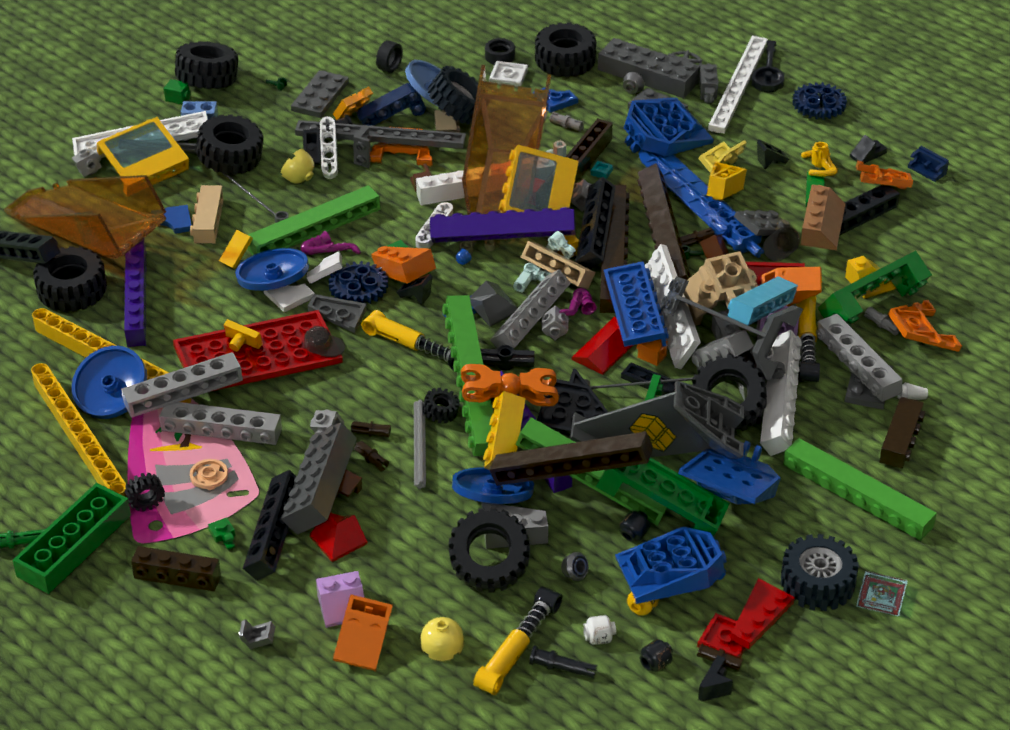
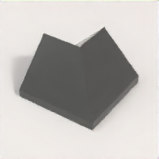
M485 281L470 296L471 306L489 327L510 317L518 308L500 286L493 282Z

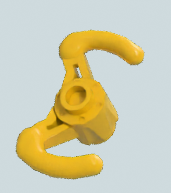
M816 142L812 150L801 153L802 158L812 157V164L815 167H824L826 169H811L808 172L810 176L826 177L836 175L838 169L830 160V149L825 142Z

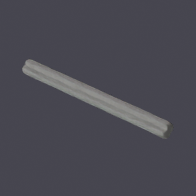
M422 400L414 402V486L417 489L426 486L425 415L423 413L424 402Z

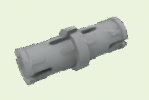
M552 112L549 120L551 123L559 124L565 129L571 128L581 132L584 127L583 121L573 119L569 115L564 116Z
M871 306L865 311L864 316L876 323L879 328H884L893 335H897L900 332L887 314L883 315Z

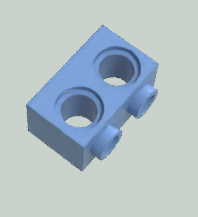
M183 101L181 116L206 111L208 120L214 116L218 117L217 102Z

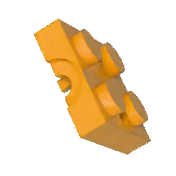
M370 87L362 89L357 95L354 93L352 96L344 98L333 113L335 119H341L347 114L351 116L360 107L366 105L373 94Z

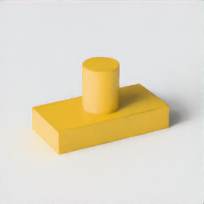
M228 319L224 323L226 336L233 338L229 343V347L233 351H239L244 343L257 349L263 344L260 332Z

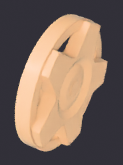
M216 459L201 460L194 464L190 470L192 484L202 489L214 490L227 481L228 478L227 466L222 461Z

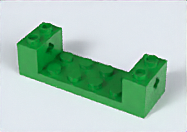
M914 251L834 292L817 309L824 319L838 314L851 327V324L859 320L858 316L863 312L855 297L859 299L867 293L866 291L870 290L872 292L879 288L881 283L885 285L891 281L902 297L907 294L912 296L919 291V288L928 283L927 279L932 274L917 251Z
M652 458L649 459L647 464L604 470L595 486L614 497L621 484L625 483L693 522L691 528L710 532L712 536L717 532L730 504Z

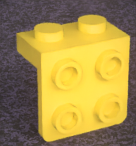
M744 140L732 148L725 142H722L700 155L698 159L711 173L715 161L730 165L738 160L737 156L745 150L744 146L747 142Z

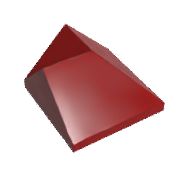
M330 513L328 520L315 526L310 533V538L332 562L367 544L365 535L355 515L344 517Z

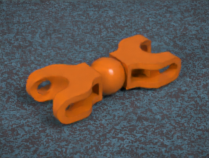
M466 364L461 369V378L465 383L462 388V396L464 400L469 402H486L490 398L499 397L503 391L526 398L527 401L536 406H554L559 400L558 391L553 387L557 377L552 369L535 368L527 373H520L519 377L513 373H505L501 376L500 371L491 370L483 364ZM473 372L476 375H467L466 373ZM550 377L551 379L544 380L543 378ZM470 390L476 391L472 394L468 393ZM544 395H552L553 397L546 398Z

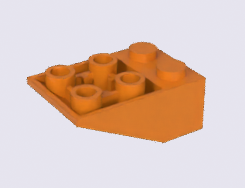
M821 267L776 268L762 274L761 285L778 276L798 285L793 302L786 306L800 303L802 300L822 292Z
M350 594L333 661L376 671L393 605Z

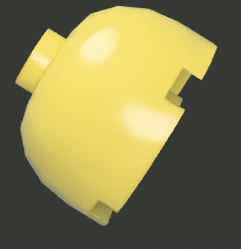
M299 149L293 153L295 157L292 160L289 158L281 170L282 176L294 184L303 183L305 180L309 181L314 175V161L304 149Z
M436 617L423 627L420 637L421 649L429 654V658L446 661L453 659V655L458 652L459 654L462 652L464 647L463 631L453 619Z

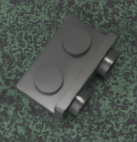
M364 125L353 136L354 164L369 168L371 135H369V127Z

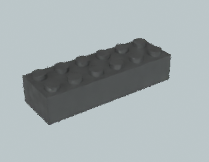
M613 38L598 53L599 71L624 78L629 72H635L642 76L645 86L681 98H685L699 83V65L620 39Z
M342 422L335 426L331 425L325 431L315 433L310 438V444L305 451L303 462L299 466L300 470L294 479L295 483L289 493V499L283 508L284 512L281 520L297 535L328 520L357 439Z

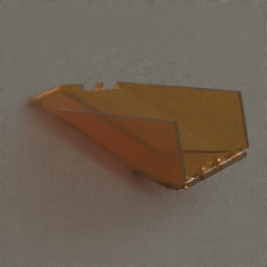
M481 65L462 177L468 215L472 212L488 214L490 211H497L501 213L499 204L501 199H504L505 193H502L504 183H507L508 180L506 171L507 167L511 165V160H509L511 150H514L517 145L540 150L549 105L551 74L547 76L545 90L535 89L534 94H531L532 88L518 86L517 91H514L515 85L501 84L500 89H497L498 83L486 81L485 65ZM520 152L509 202L511 207L523 210L533 192L538 156Z
M147 175L70 179L67 181L68 185L60 187L58 183H54L52 185L54 189L46 191L44 187L27 190L4 208L6 214L110 259H117L131 250V247L137 245L166 220L165 215H163L166 213V210Z

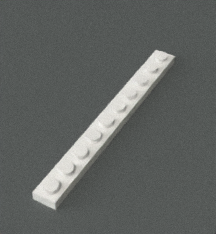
M751 37L709 123V131L725 133L752 77L753 71L756 69L766 48L767 38Z

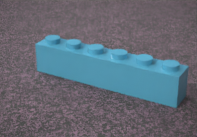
M779 276L731 299L728 304L729 312L727 317L745 325H750L792 303L798 285Z

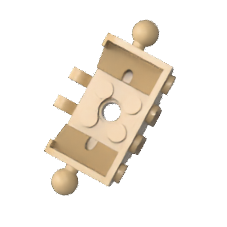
M741 251L708 258L705 260L704 265L699 268V271L688 279L689 282L684 291V296L686 299L709 309L714 308L718 301L725 300L728 308L731 299L758 287L756 283L757 277L754 271L747 267ZM687 304L695 326L700 325L703 315L707 312Z

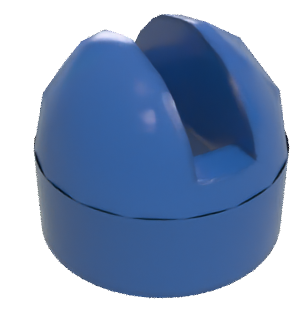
M461 249L456 255V261L461 265L467 264L472 259L470 253L465 249Z

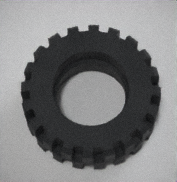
M561 22L556 25L551 24L549 27L543 28L535 38L536 64L543 72H547L551 76L569 78V76L577 77L579 74L583 75L595 65L596 37L590 29L588 30L587 27L580 26V24H571L569 22L564 24Z
M208 41L185 43L176 51L175 76L179 81H182L184 84L188 83L191 87L200 89L226 88L237 80L239 57L233 48L221 45L220 43Z
M228 114V116H214L209 120L207 119L199 128L197 156L202 164H205L208 169H212L214 172H222L225 175L244 174L247 171L253 170L260 163L264 137L260 128L255 123H251V120L247 118L244 119L242 116L236 117Z
M74 246L65 249L62 247L59 248L60 253L47 263L36 264L33 277L38 298L45 306L50 307L52 310H60L61 312L84 310L88 306L95 305L106 292L107 280L103 260L90 249L85 250L84 247L75 248Z
M727 354V358H722V355L716 356V360L713 362L709 359L705 362L706 367L700 366L697 370L698 375H694L692 379L693 386L712 391L717 384L723 381H736L746 387L748 392L747 398L740 404L744 406V419L735 428V433L737 429H741V431L747 430L748 424L751 426L756 424L757 417L761 418L763 409L766 408L767 404L766 382L764 377H762L760 369L755 368L754 363L750 360L746 363L744 357L738 356L736 359L733 358V355Z
M483 507L478 508V513L474 514L473 511L467 513V518H461L457 522V528L453 527L448 544L451 566L455 570L456 576L460 580L465 581L466 586L470 588L474 586L476 591L480 592L483 589H488V593L495 592L497 588H500L502 591L507 589L508 584L513 586L517 583V578L524 575L525 568L529 564V536L526 534V528L523 524L519 523V519L515 515L509 516V512L504 509L498 512L496 507H490V511H485ZM497 534L508 542L510 548L509 555L498 565L482 566L473 561L470 556L469 549L471 543L481 535Z

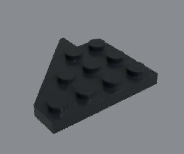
M573 369L569 381L557 379L553 387L558 391L559 400L554 406H541L537 421L561 434L571 435L573 414L575 412L588 419L608 413V411L579 372ZM545 395L544 397H546V398H552L553 396H552V395Z

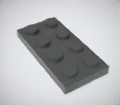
M319 70L292 103L291 111L322 118L349 83V77Z

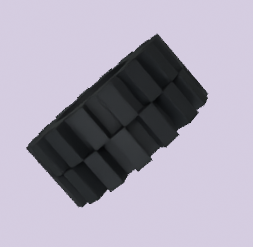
M435 388L432 391L429 390L423 404L424 415L427 414L426 417L428 419L432 417L431 421L433 422L435 420H438V423L442 421L448 423V420L452 422L457 416L460 400L457 395H453V391L447 392L448 389L446 388L444 391L441 388H438L437 391Z
M141 473V477L136 475L134 476L135 480L130 479L128 481L129 484L125 486V494L133 509L146 511V508L151 510L153 505L157 507L159 505L158 502L163 501L162 497H165V490L159 477L155 474L147 473L145 476L144 473ZM145 490H149L147 493L140 494Z

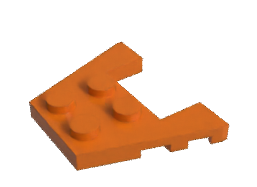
M379 142L372 147L370 152V162L381 163L384 152L392 154L407 153L409 155L418 154L416 159L417 165L427 164V166H432V157L427 146Z
M857 160L856 169L863 171L860 176L861 182L896 186L900 189L912 188L913 180L910 173L890 168L882 169L875 164H871V166L865 165L863 161Z
M924 300L922 304L918 302L913 303L910 307L903 305L891 308L888 313L893 323L906 339L959 352L962 347L955 335L938 334L925 317L934 316L936 309L929 300Z

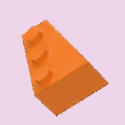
M383 246L371 254L374 264H376L377 268L381 267L382 271L386 272V276L407 284L436 269L432 251L427 248Z

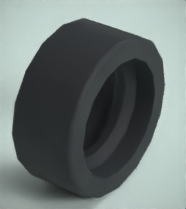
M496 38L488 41L485 44V59L494 65L496 61L511 63L515 59L514 43L505 38Z
M384 41L376 56L378 69L389 73L395 72L403 57L402 46L393 41Z

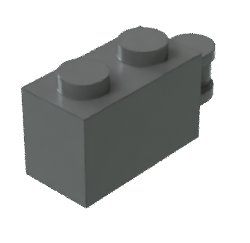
M700 64V100H704L706 103H713L714 100H717V65Z

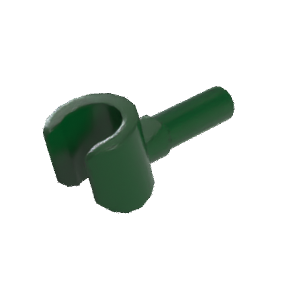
M279 78L278 81L268 79L265 81L267 84L277 86L278 90H283L284 86H287L286 78Z
M683 245L686 260L694 255H705L703 250L693 251L690 250L689 246Z

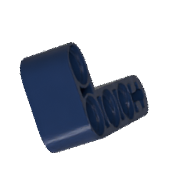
M406 83L360 107L357 111V117L362 125L374 126L408 107L413 115L420 116L425 112L426 107L421 95L410 83Z

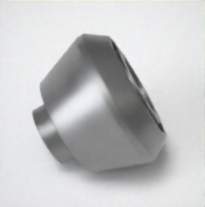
M629 72L625 75L623 87L626 92L634 94L643 90L645 83L641 75L635 72Z
M580 552L568 555L561 564L563 574L574 581L582 580L589 568L586 557Z

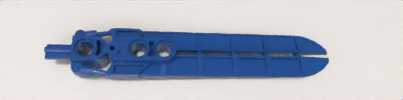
M640 148L639 158L643 165L649 167L657 163L664 175L666 186L713 229L711 231H714V235L721 234L723 239L727 241V244L733 247L735 251H741V253L750 251L757 258L764 253V250L757 245L761 243V236H756L734 218L736 212L726 202L707 196L708 186L673 154L662 156Z

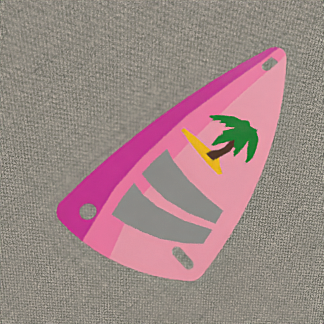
M193 399L191 400V404H198ZM163 407L132 417L128 448V481L130 479L135 480L134 476L136 475L141 477V473H144L145 476L147 473H151V475L155 474L159 477L165 490V497H162L163 501L158 502L159 505L157 507L153 505L151 510L146 508V511H142V509L137 511L129 504L132 533L135 541L138 543L159 542L207 528L210 523L233 515L259 495V489L254 476L241 452L231 439L161 431L159 416ZM205 459L222 461L228 469L227 481L214 490L194 486L190 480V470L194 464ZM145 490L140 494L147 493L149 490ZM230 491H249V494L246 496H227V493ZM152 521H161L163 527L158 531H152L149 529V524Z

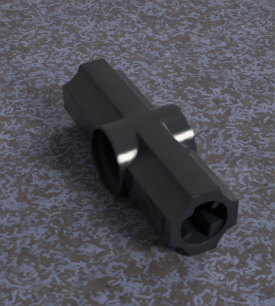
M502 345L498 349H480L484 365L497 366L504 371L511 370L514 366L534 367L535 351L514 350L509 345Z

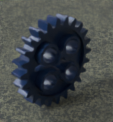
M815 82V85L811 83L808 86L803 84V87H798V90H795L793 105H795L794 109H798V113L803 112V116L808 114L809 118L814 116L816 120L818 117H821L822 120L825 117L831 119V116L837 117V114L841 115L842 111H845L847 96H845V92H841V89L836 90V86L830 87V84L824 85V82L818 85Z
M354 261L353 265L346 263V267L342 266L340 270L330 274L329 291H331V296H335V298L371 304V300L378 301V297L383 298V293H387L388 276H386L385 271H382L381 267L377 268L376 264L370 266V262L364 265L362 261L359 264H356Z

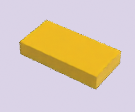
M236 230L219 261L236 269L253 238Z

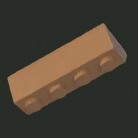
M822 185L811 186L800 245L837 250L845 203L830 187Z

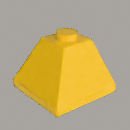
M860 256L847 260L845 278L852 284L880 268L865 256ZM892 281L885 285L881 283L879 288L872 292L870 290L866 291L867 293L862 297L864 299L894 290L896 287Z

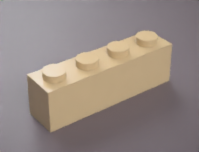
M201 185L200 192H197V203L194 206L195 214L192 215L193 225L190 226V236H193L194 243H216L224 201L222 185Z
M531 241L527 242L521 258L550 273L560 269L570 283L585 289L589 288L596 273Z

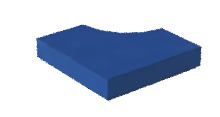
M545 87L533 91V97L538 102L549 103L547 110L550 113L578 103V98L570 90L556 91Z
M188 205L153 210L154 219L162 218L155 225L167 226L173 229L175 234L190 231L191 220Z

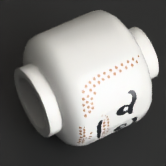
M606 615L590 617L587 619V623L583 624L585 640L589 641L592 645L610 643L613 635H616L615 622H611Z

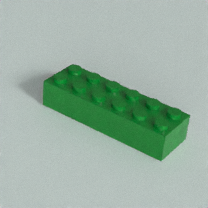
M96 482L13 559L16 577L49 594L131 516L128 498Z

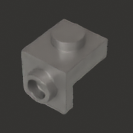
M243 620L239 630L240 640L250 650L273 643L276 626L271 621L252 626L247 620Z

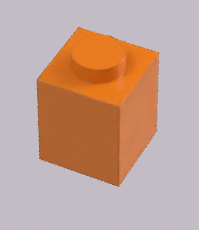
M661 339L637 344V358L655 366H658L667 356V346H662Z

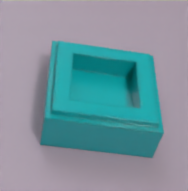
M597 161L591 169V175L607 179L613 171V165Z

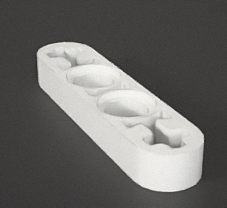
M324 117L320 121L321 167L323 176L327 179H333L338 174L336 124L333 118ZM327 123H330V125H329V130H330V132L327 131V129H326ZM327 137L333 138L331 143L324 142ZM327 152L334 153L332 158H326L325 154ZM328 164H331L332 167L330 173H328Z
M448 202L440 203L430 217L443 214L442 212H444L445 216H452L453 205ZM430 217L416 235L417 248L429 249L433 245L430 232H428L430 230Z

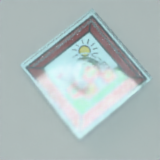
M865 571L857 607L899 616L908 581Z

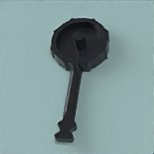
M768 40L766 66L753 71L752 86L760 92L774 93L783 88L785 73L773 67L776 41Z

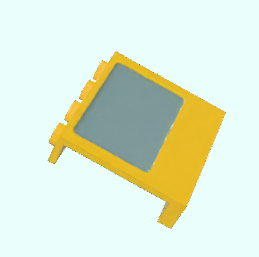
M158 117L148 119L141 124L132 126L127 130L97 142V153L99 155L104 153L124 180L125 192L128 196L189 169L188 156Z
M517 145L514 150H511L509 156L511 165L507 167L506 171L508 180L507 183H504L502 193H505L504 199H501L499 204L501 213H506L508 210L524 212L526 209L542 211L544 208L560 210L562 207H570L578 160L522 145Z

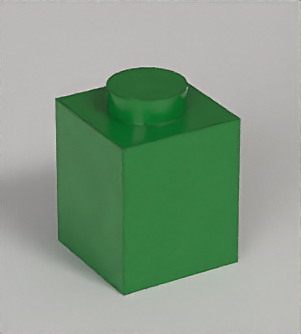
M171 79L163 88L165 101L183 105V101H187L191 97L188 83L184 84L182 81Z

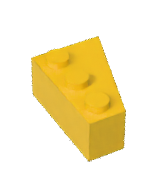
M715 161L709 177L707 196L722 201L743 190L747 169Z

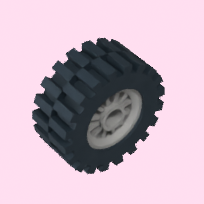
M454 66L443 67L428 87L430 98L434 99L433 103L438 105L441 111L444 110L446 115L452 116L455 121L459 120L463 124L466 122L468 125L474 124L482 114L480 94H486L487 91L482 88L480 83L475 81L476 79L473 76L471 78L467 72H462L459 68L455 69ZM485 99V101H486V106H488L489 103H490V100Z
M812 534L806 535V540L799 537L796 539V544L791 542L789 548L784 552L781 587L784 586L783 591L794 596V601H799L798 606L804 608L806 604L809 605V610L815 611V607H820L821 611H827L828 606L834 610L838 608V603L842 606L845 605L847 599L850 600L855 591L859 567L857 556L852 554L853 549L850 546L844 548L845 542L839 540L837 543L835 542V537L832 536L824 539V534H818L817 538H813Z

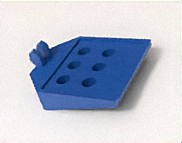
M676 97L634 100L631 102L624 129L629 135L625 138L624 142L627 146H631L630 149L633 153H636L641 148L655 154L669 156L708 145L714 141L712 136Z
M748 441L744 442L743 457L741 459H729L713 449H705L682 466L678 473L697 481L699 486L737 505L756 504L775 497L780 481L778 474L768 464L758 461L762 451L761 446L757 445L755 447L752 458L747 457L750 449V442Z
M688 527L678 528L615 555L636 604L710 588L716 580L723 579L726 574L723 563H726V556L723 550L720 551L718 540H714L710 532Z

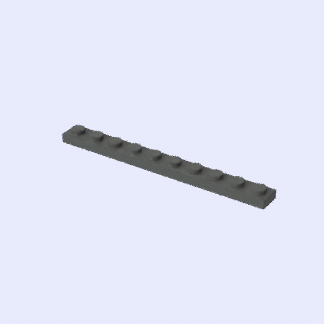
M298 120L295 136H303V130L320 129V122ZM327 123L326 129H327V131L330 132V130H329V125H330V123ZM335 123L337 140H353V136L363 125ZM367 126L369 127V135H371L370 142L464 149L466 133Z

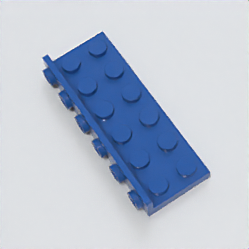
M642 261L604 269L606 283L624 347L660 339L662 346H667L668 330L667 327L663 328L665 326L663 315H659L662 314L659 303H656L658 302L656 291L652 292L654 284L653 280H649L651 279L649 268H645Z

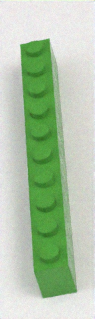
M447 296L446 303L442 306L443 315H446L445 327L449 329L448 342L452 344L451 357L455 359L453 368L454 372H457L458 375L456 377V384L461 390L459 392V400L463 402L462 416L466 417L465 431L469 433L468 447L472 448L473 456H484L488 448L486 439L491 431L489 422L494 414L491 399L482 403L469 402L464 400L462 396V388L465 384L461 378L462 367L466 364H483L470 296ZM473 372L466 373L467 375H476ZM473 390L468 391V393H470V394L476 392V391H473Z

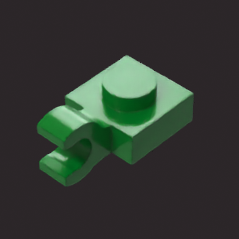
M227 517L208 524V530L216 543L223 541L227 550L235 547L232 541L234 536H236L235 530Z

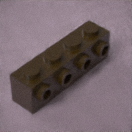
M900 397L881 448L879 463L903 469L905 461H910L912 454L910 448L914 449L917 439L915 435H919L921 428L919 422L923 423L926 411H923L924 402Z
M138 546L131 560L134 579L215 592L221 578L219 559Z

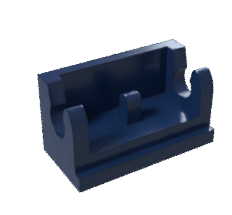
M920 146L919 149L911 154L910 157L914 159L908 163V168L934 182L947 174L948 159L923 146Z

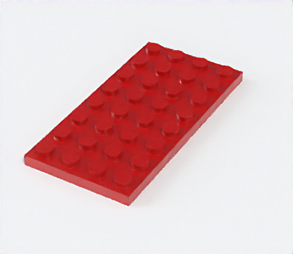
M319 310L243 325L260 332L263 344L259 349L244 343L239 351H233L229 347V343L233 338L226 336L225 329L173 340V346L183 368L233 352L241 366L243 381L216 390L343 363V357Z

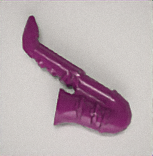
M323 231L321 235L315 238L312 237L304 241L301 245V251L306 255L325 252L334 253L335 251L340 252L349 249L356 254H361L360 249L354 243L343 242L342 244H334L326 231Z
M577 288L573 292L569 309H562L559 313H564L566 316H574L581 304L582 313L590 315L596 311L597 306L586 289Z

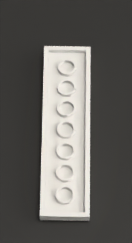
M206 111L160 121L175 141H186L198 137L199 128L207 120ZM132 126L72 138L74 155L76 156L81 150L88 148L96 152L98 141L127 130ZM160 130L134 140L168 142ZM117 147L110 151L112 154L118 155L131 150H119ZM104 153L99 155L100 158L105 157Z
M663 244L659 245L657 250L653 252L651 259L645 264V268H649L651 279L649 280H653L654 290L652 292L656 291L658 298L656 303H659L660 307L663 298L667 297L670 291L668 289L670 282L677 276L668 248ZM680 301L673 316L661 311L662 314H659L664 317L665 326L663 328L667 327L669 338L666 339L668 341L667 346L674 367L678 369L683 368L701 343L689 307L686 303Z

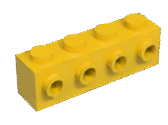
M503 391L499 397L494 399L492 406L494 414L489 422L491 431L486 439L488 448L483 456L485 469H490L496 455L517 452L518 446L515 444L521 430L526 398Z

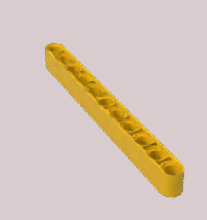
M36 309L32 313L35 330L38 333L85 358L98 349L107 346H117L47 309ZM142 359L147 369V380L169 373ZM192 398L180 402L191 403Z
M44 363L34 365L31 372L36 389L97 483L126 497L125 481L48 365Z

